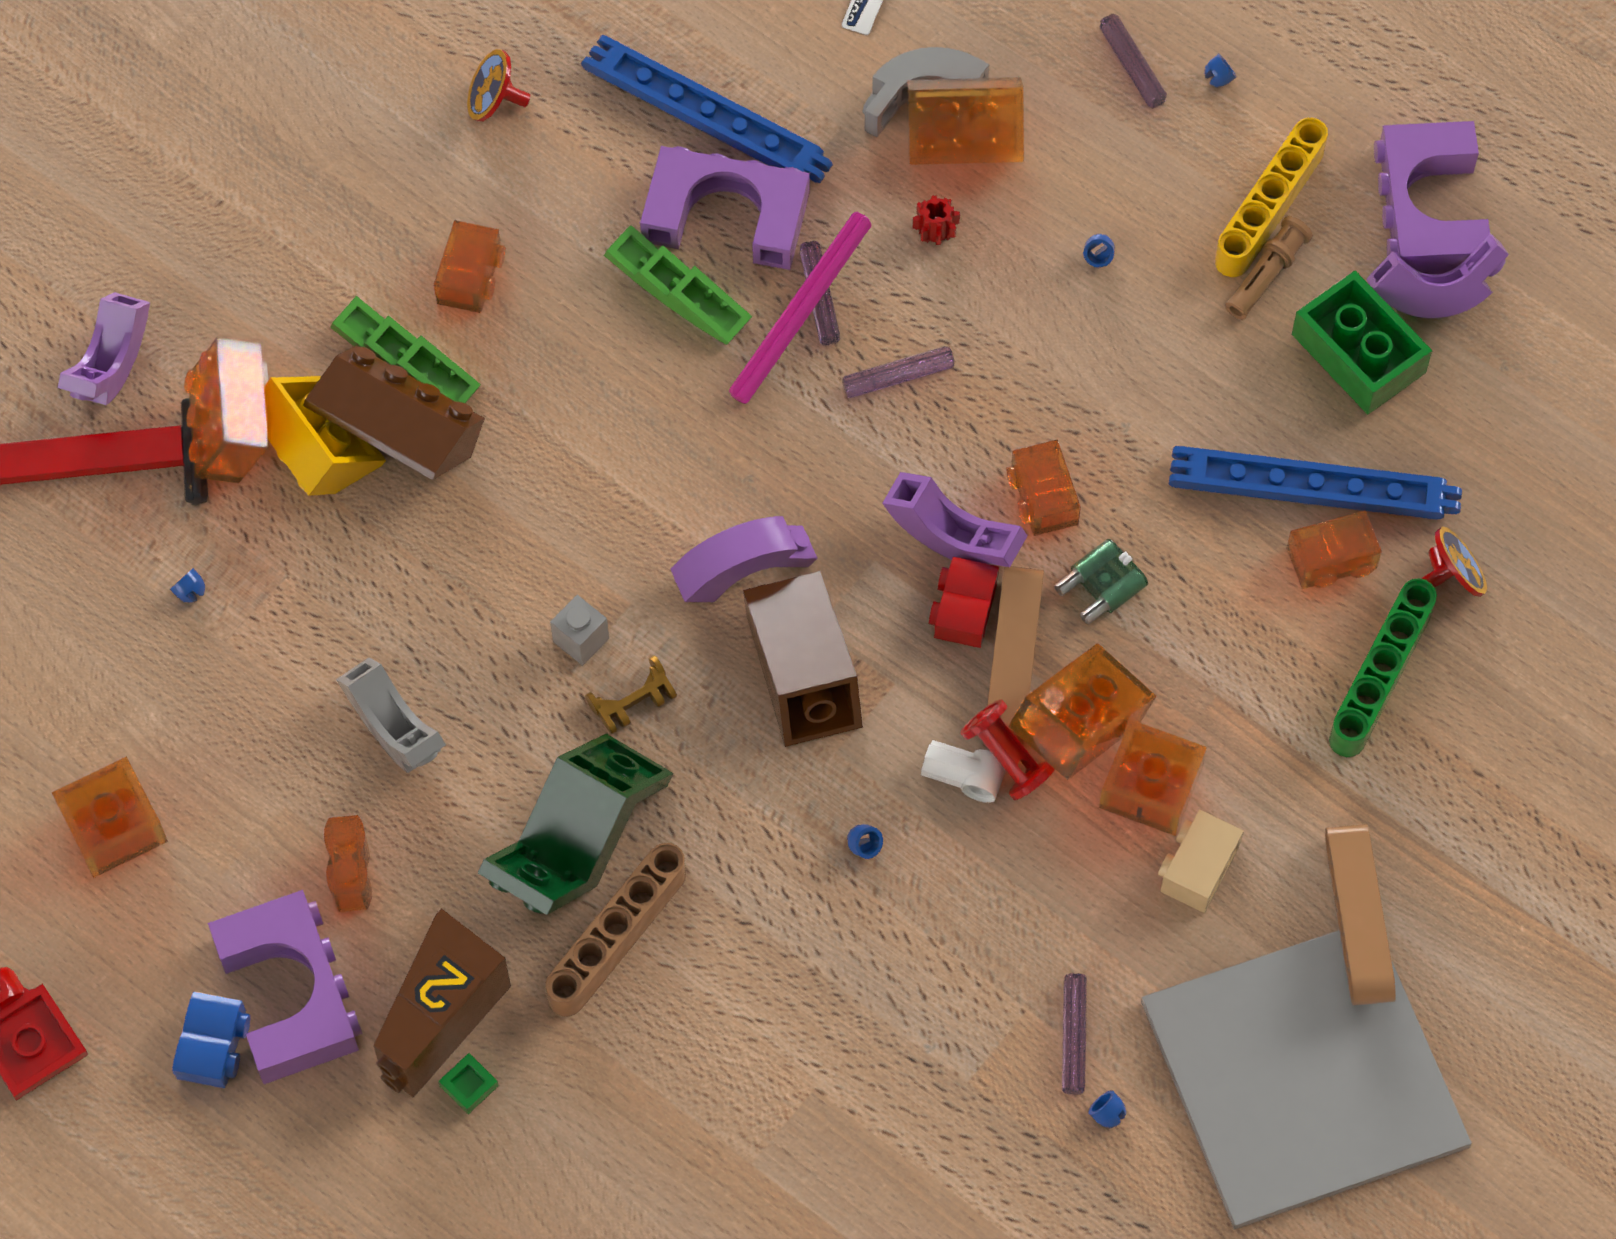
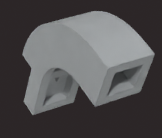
M942 47L920 48L891 59L873 75L872 94L865 102L862 111L865 114V131L878 137L903 104L922 96L940 97L969 111L988 85L989 64L966 52Z
M369 657L336 679L363 723L386 753L405 772L409 773L416 767L431 762L436 758L441 748L446 745L439 732L424 724L409 708L382 664Z

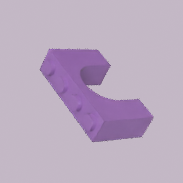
M1474 121L1383 125L1380 140H1375L1374 159L1375 163H1381L1382 173L1378 175L1379 195L1386 196L1387 206H1383L1382 220L1384 229L1390 228L1391 239L1387 240V257L1393 251L1410 267L1421 273L1442 274L1455 269L1463 263L1490 235L1488 219L1458 221L1433 219L1420 212L1414 206L1407 191L1414 182L1427 176L1474 173L1479 154Z
M661 146L640 221L641 234L653 245H663L664 247L679 249L687 216L693 205L711 193L722 191L734 192L750 199L760 212L752 243L753 263L787 270L791 269L810 194V173L802 172L793 167L779 168L768 166L755 160L741 161L730 159L717 153L708 155L692 152L684 147L670 148Z
M301 890L208 923L226 974L267 959L289 958L305 965L314 975L313 993L303 1009L288 1019L246 1033L263 1085L359 1051L355 1036L361 1035L362 1031L355 1011L353 1010L348 1013L345 1011L342 1000L348 998L349 994L342 974L335 976L332 974L329 963L336 961L329 938L320 940L316 927L323 925V921L316 901L307 903L305 894Z

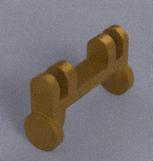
M655 655L648 658L651 665L649 667L650 673L642 688L621 700H605L601 697H595L592 692L585 695L591 710L596 716L600 717L610 734L617 732L611 718L616 716L622 727L629 725L631 721L625 710L649 696L656 707L665 704L664 698L659 692L661 689L665 690L671 700L677 697L675 689L666 677V672L661 662Z

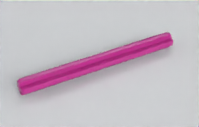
M859 212L852 213L730 387L729 393L735 400L746 404L752 398L871 228V222L868 217Z

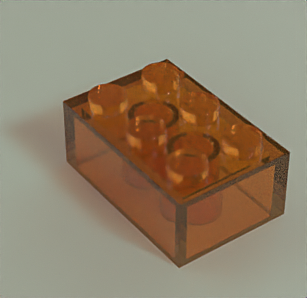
M1021 77L907 80L908 157L910 165L1024 162V87Z
M216 337L209 348L202 352L199 361L192 370L187 372L184 388L185 392L189 393L190 407L187 412V425L192 430L189 459L191 462H194L195 478L240 483L269 448L261 344Z
M1096 643L1025 696L1009 727L1065 779L1069 780L1139 726L1157 696L1099 643Z

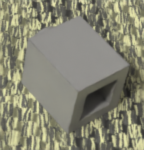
M576 595L550 621L553 643L582 666L609 639L607 618L579 595Z

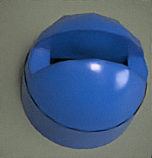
M1219 53L1205 66V78L1214 76L1210 81L1211 86L1223 87L1237 77L1233 69Z
M1093 235L1085 243L1084 258L1091 266L1105 267L1114 258L1115 246L1112 239L1107 235ZM1101 243L1105 244L1100 249H1098L1094 254L1091 251Z
M192 568L170 590L183 602L192 603L197 601L194 592L199 596L204 595L205 583L199 573Z
M867 824L856 825L847 835L849 850L864 859L875 857L883 846L882 833L877 828ZM869 834V838L860 839L862 836Z
M1109 1090L1094 1101L1088 1113L1101 1126L1113 1128L1120 1124V1119L1125 1118L1126 1107L1122 1099L1113 1090Z

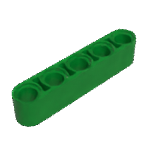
M1420 578L1412 579L1402 587L1335 716L1329 737L1330 747L1339 756L1354 757L1364 749L1431 618L1437 598L1436 589L1427 580ZM1412 599L1419 600V601H1421L1425 606H1423V607L1413 606L1412 604L1409 603L1408 600H1412ZM1392 632H1403L1408 638L1398 639L1392 635ZM1375 664H1386L1392 670L1388 672L1380 671L1375 667ZM1368 696L1375 703L1364 704L1357 697ZM1344 728L1353 729L1357 732L1358 736L1347 737L1340 730Z

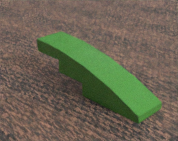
M632 225L620 235L604 254L609 261L660 302L725 345L752 318L745 309L695 265L690 270L667 248L662 245L658 249Z
M355 296L331 324L330 328L351 345L372 350L376 357L390 365L404 368L411 377L422 383L434 385L440 390L441 394L454 401L466 403L481 385L423 336L420 335L417 339L389 315L384 319L358 296Z

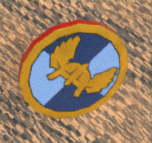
M494 49L487 54L473 76L468 92L467 108L468 114L475 121L484 122L490 118L503 99L522 107H526L530 102V93L513 87L510 79L511 59L504 50Z
M1441 527L1435 532L1437 546L1429 550L1433 571L1421 579L1427 580L1436 588L1454 576L1472 595L1477 597L1484 595L1487 591L1486 580L1471 551L1457 534L1449 528Z

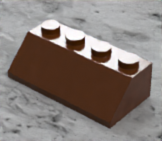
M357 345L336 355L303 404L309 410L432 480L471 458L485 420L484 417L473 412L469 405L448 398L441 394L440 390L434 385L418 381L408 375L404 368L390 365L376 357L372 350L358 347Z

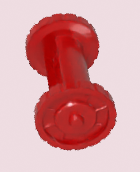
M999 699L977 713L961 729L960 734L965 740H969L977 735L1015 781V784L1009 790V795L1013 800H1018L1045 782L1055 771L1056 766L1050 759L1039 764L1001 718L1008 706L1002 699ZM1019 761L1025 766V773L1019 768Z

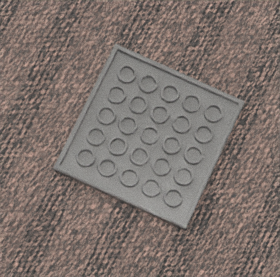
M1339 930L1143 996L1141 999L1146 1016L1234 1230L1470 1148L1472 1144L1393 963L1396 990L1395 1002L1352 1005Z

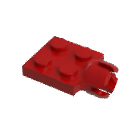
M3 967L0 968V1076L17 1101L88 1056V1052L45 986L41 984L29 990L22 985L12 969Z

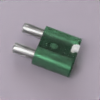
M1106 539L1071 566L1072 572L1056 583L1054 588L1056 592H1059V595L1064 596L1080 583L1097 600L1080 614L1082 620H1085L1086 624H1090L1104 612L1112 613L1144 589L1148 585V580L1143 572L1132 562L1131 556L1126 551L1123 552L1111 539Z

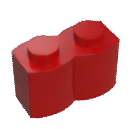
M952 557L950 567H942L937 590L944 592L941 602L933 601L928 623L935 626L934 638L981 648L998 583L999 566Z

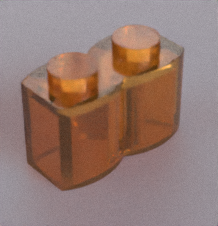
M358 815L328 818L324 829V842L329 856L326 879L333 903L338 912L367 910L372 899V885L367 870L370 849L363 823Z

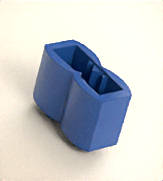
M193 992L173 1061L172 1071L176 1079L226 1088L229 1078L236 1077L240 1064V1054L235 1053L239 1039L246 1038L251 1016L246 1013V1008L241 1000Z

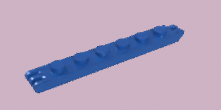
M601 35L597 40L599 47L593 46L589 51L591 57L586 56L581 62V66L586 71L768 166L797 168L802 172L810 173V180L815 183H821L825 177L823 172H829L833 166L828 158L822 156L824 151L818 145L606 35Z
M1175 446L1172 450V457L1176 460L1171 462L1170 471L1175 474L1169 476V485L1174 488L1436 520L1443 519L1444 514H1459L1461 512V503L1456 500L1462 498V489L1457 486L1447 485V480L1441 477L1185 446Z

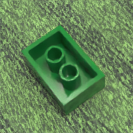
M1356 270L1296 311L1291 334L1367 415L1426 374L1433 351Z

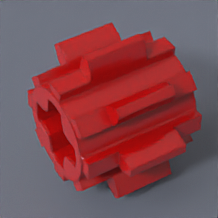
M932 195L930 200L917 203V215L913 217L912 227L919 231L922 242L928 243L931 241L935 242V245H941L943 240L956 237L955 225L960 223V212L954 211V206L951 207V199L937 198V195Z

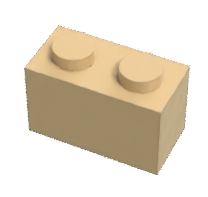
M1199 809L1193 822L1186 819L1176 838V842L1181 843L1175 856L1168 853L1160 867L1158 875L1163 877L1160 892L1205 913L1241 845L1244 830Z

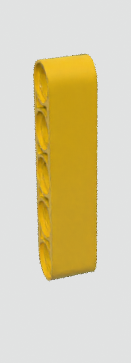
M1313 117L1304 118L1294 126L1221 233L1217 245L1215 266L1224 276L1238 277L1248 270L1263 245L1321 162L1328 137V129L1321 120ZM1304 140H1309L1314 143H1306L1304 142ZM1285 168H1293L1296 171H1289ZM1267 195L1276 196L1277 199H1271V198H1268V197H1266V196H1267ZM1247 223H1255L1258 227L1249 226ZM1228 251H1236L1240 254L1232 255L1229 254Z

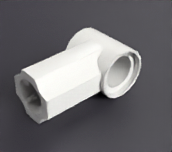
M932 740L928 747L921 769L922 776L959 787L968 797L984 803H991L996 800L1006 772L989 750L979 749L972 753Z

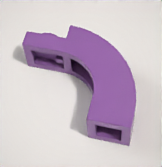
M1490 234L1455 269L1442 274H1425L1410 267L1392 251L1366 280L1387 304L1403 313L1422 318L1449 317L1475 307L1493 293L1485 279L1488 276L1496 275L1502 269L1506 261L1505 258L1509 254L1502 243Z
M115 292L101 298L96 325L89 347L78 364L60 373L58 388L70 391V396L79 400L92 401L103 405L109 404L126 382L137 357L146 327L150 302Z
M900 472L882 503L894 520L910 535L928 548L951 560L952 557H958L985 564L1010 567L1028 536L1021 526L984 520L965 512L953 504L942 493L932 477Z
M774 516L736 525L706 539L686 553L670 570L685 602H715L734 583L752 573L773 567H809L818 558L803 526L787 525L783 516Z

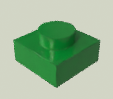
M470 1053L438 1081L439 1086L468 1115L499 1087L498 1081Z

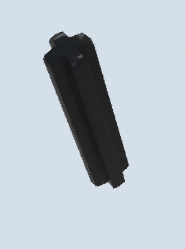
M190 396V398L183 399L181 402L184 496L186 502L196 506L206 503L208 500L205 409L202 399H198L197 396Z

